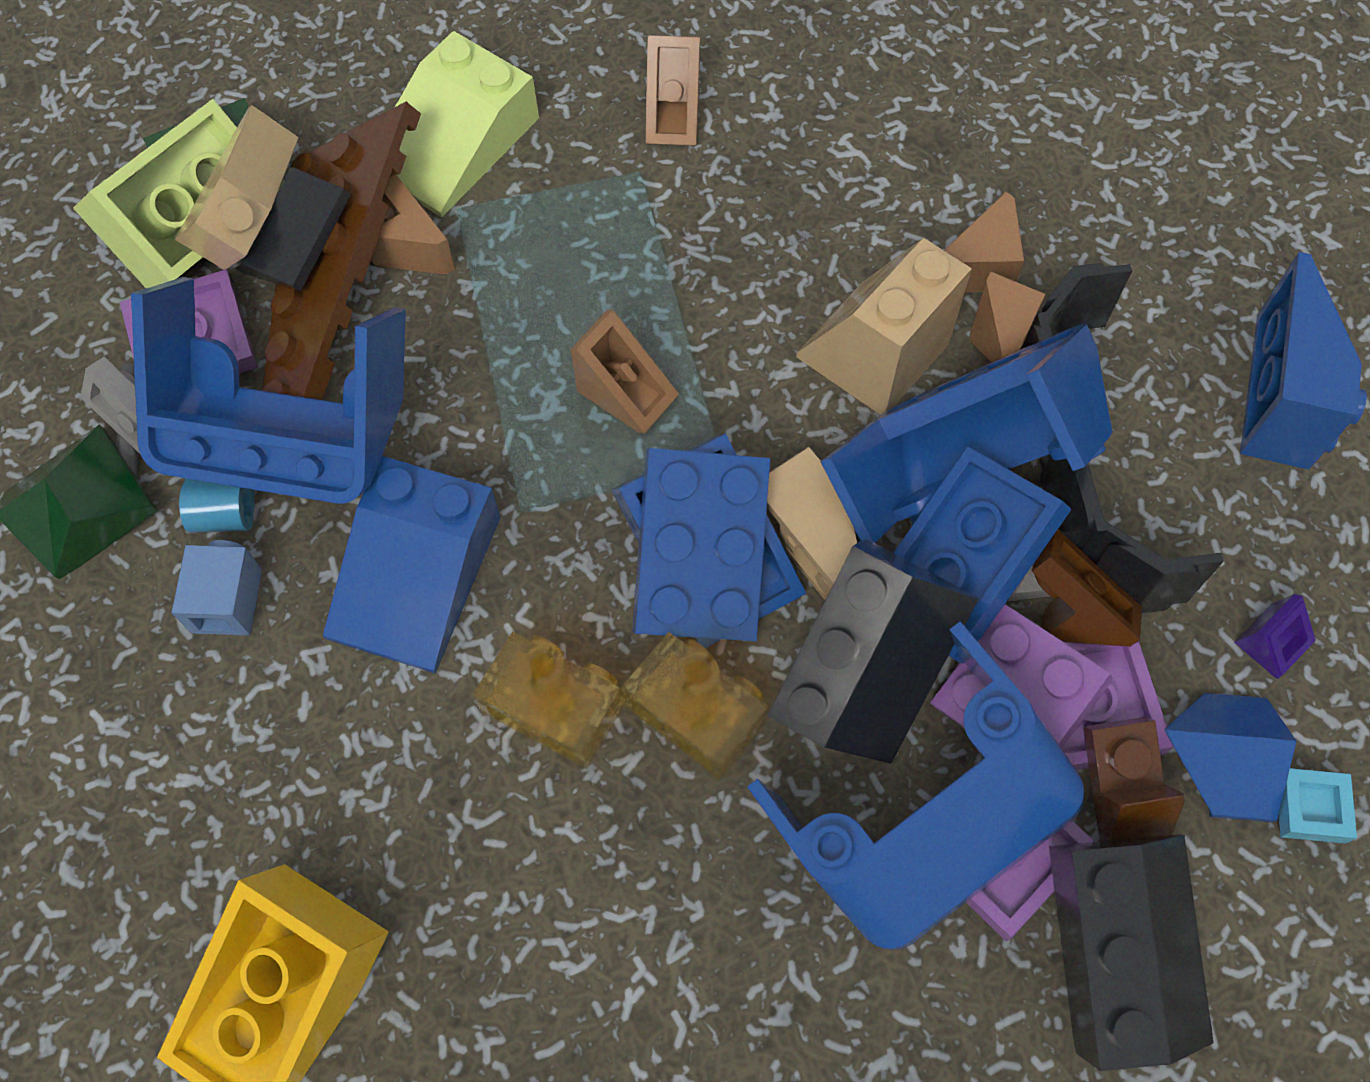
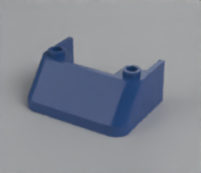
M181 277L131 293L137 442L139 452L150 468L168 476L338 504L353 501L370 487L403 402L406 309L394 307L355 326V369L345 379L343 403L240 388L239 365L232 350L219 340L196 336L194 278Z
M1080 324L907 399L879 415L820 461L860 540L867 539L876 543L893 525L906 518H910L912 524H914L967 446L1007 469L1050 454L1053 460L1067 458L1072 470L1075 471L1085 467L1091 459L1102 454L1106 450L1104 443L1112 435L1113 430L1098 348L1087 324Z
M961 622L949 630L960 658L985 686L967 704L964 712V727L969 740L984 759L881 839L874 843L860 824L851 817L840 813L821 815L803 828L782 797L757 778L747 786L811 876L869 942L887 950L904 949L916 942L1075 819L1081 811L1084 802L1082 779L1026 697Z

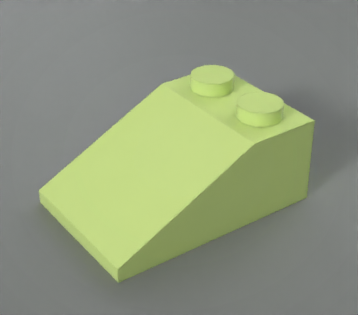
M455 31L451 32L420 62L396 104L398 106L407 101L421 113L416 130H406L399 151L407 157L401 174L397 176L418 203L443 217L539 119L533 77Z
M214 99L210 100L92 189L73 207L145 288L177 279L202 258L201 255L176 241L175 238L237 129Z

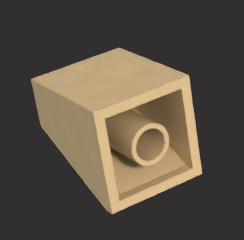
M922 238L864 280L797 352L796 357L881 415L901 400L949 345L972 268L927 239Z

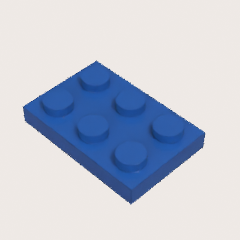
M967 446L898 545L894 554L979 597L965 624V628L979 642L1072 509L1059 498ZM954 645L949 656L963 664L964 662Z
M657 448L646 449L632 632L648 635L757 641L770 458Z

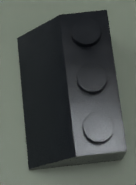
M867 539L853 545L767 716L824 748L891 764L955 645L949 629L959 622L965 626L979 597Z
M1176 834L1049 846L1076 1054L1099 1071L1170 1065L1213 1044L1214 1040L1185 835Z

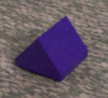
M1292 594L1271 604L1234 642L1277 679L1283 676L1316 641L1303 596Z

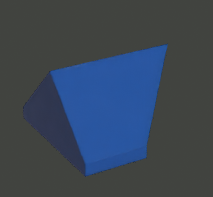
M1213 693L1202 694L1164 730L1208 806L1209 817L1263 822L1277 821L1297 740L1267 698Z

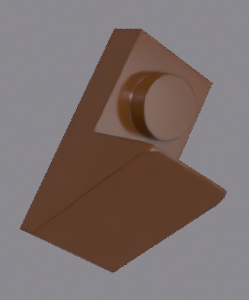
M1058 529L1032 566V572L1040 587L1049 596L1057 598L1045 609L1041 628L1062 642L1131 647L1140 641L1142 606Z
M1140 717L1084 726L1083 730L1099 841L1172 835L1185 802L1184 793L1164 784L1155 720Z

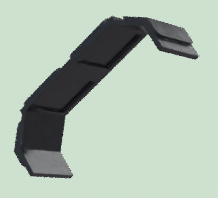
M1102 263L1073 266L1048 298L1041 313H1037L1022 349L1080 324L1086 323L1089 329L1105 327L1132 273L1131 265L1105 267ZM1050 454L1040 457L1043 470L1040 476L1042 489L1059 498L1072 509L1058 529L1142 606V614L1165 611L1172 604L1187 603L1224 562L1222 553L1174 559L1163 558L1104 520L1089 464L1073 471L1067 458L1053 460Z

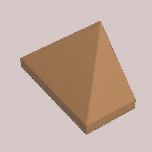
M990 272L970 332V342L991 363L1021 350L1035 317L1039 313L1045 294Z

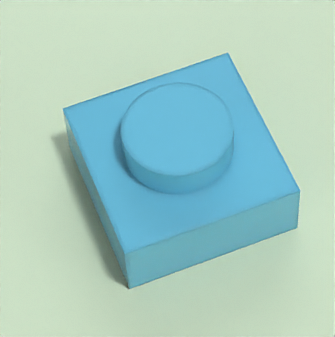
M1290 768L1279 811L1280 837L1344 844L1357 839L1351 774Z

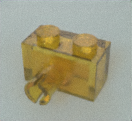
M512 631L472 694L480 711L587 769L624 707L621 688L616 686L618 683L617 679L597 665L586 663L581 668L564 659V652L557 645L541 636L533 635L531 640H528Z
M670 632L664 636L621 687L623 704L627 709L719 780L723 778L766 724L768 706L763 703L764 696L754 684L739 675H735L731 679L719 670L716 660L702 645L692 639H687L683 643Z

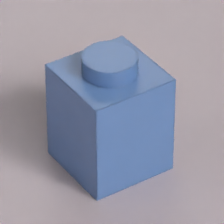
M215 540L211 541L208 546L185 545L172 614L190 633L250 635L262 573L261 567L246 547L232 541Z

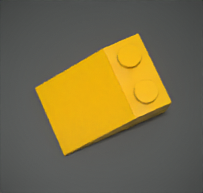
M286 864L238 880L157 1058L190 1082H301L360 993L389 931Z

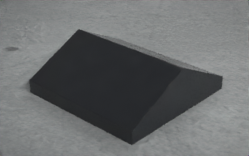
M291 167L284 174L272 208L247 255L238 261L235 269L243 274L301 292L351 194L339 186Z

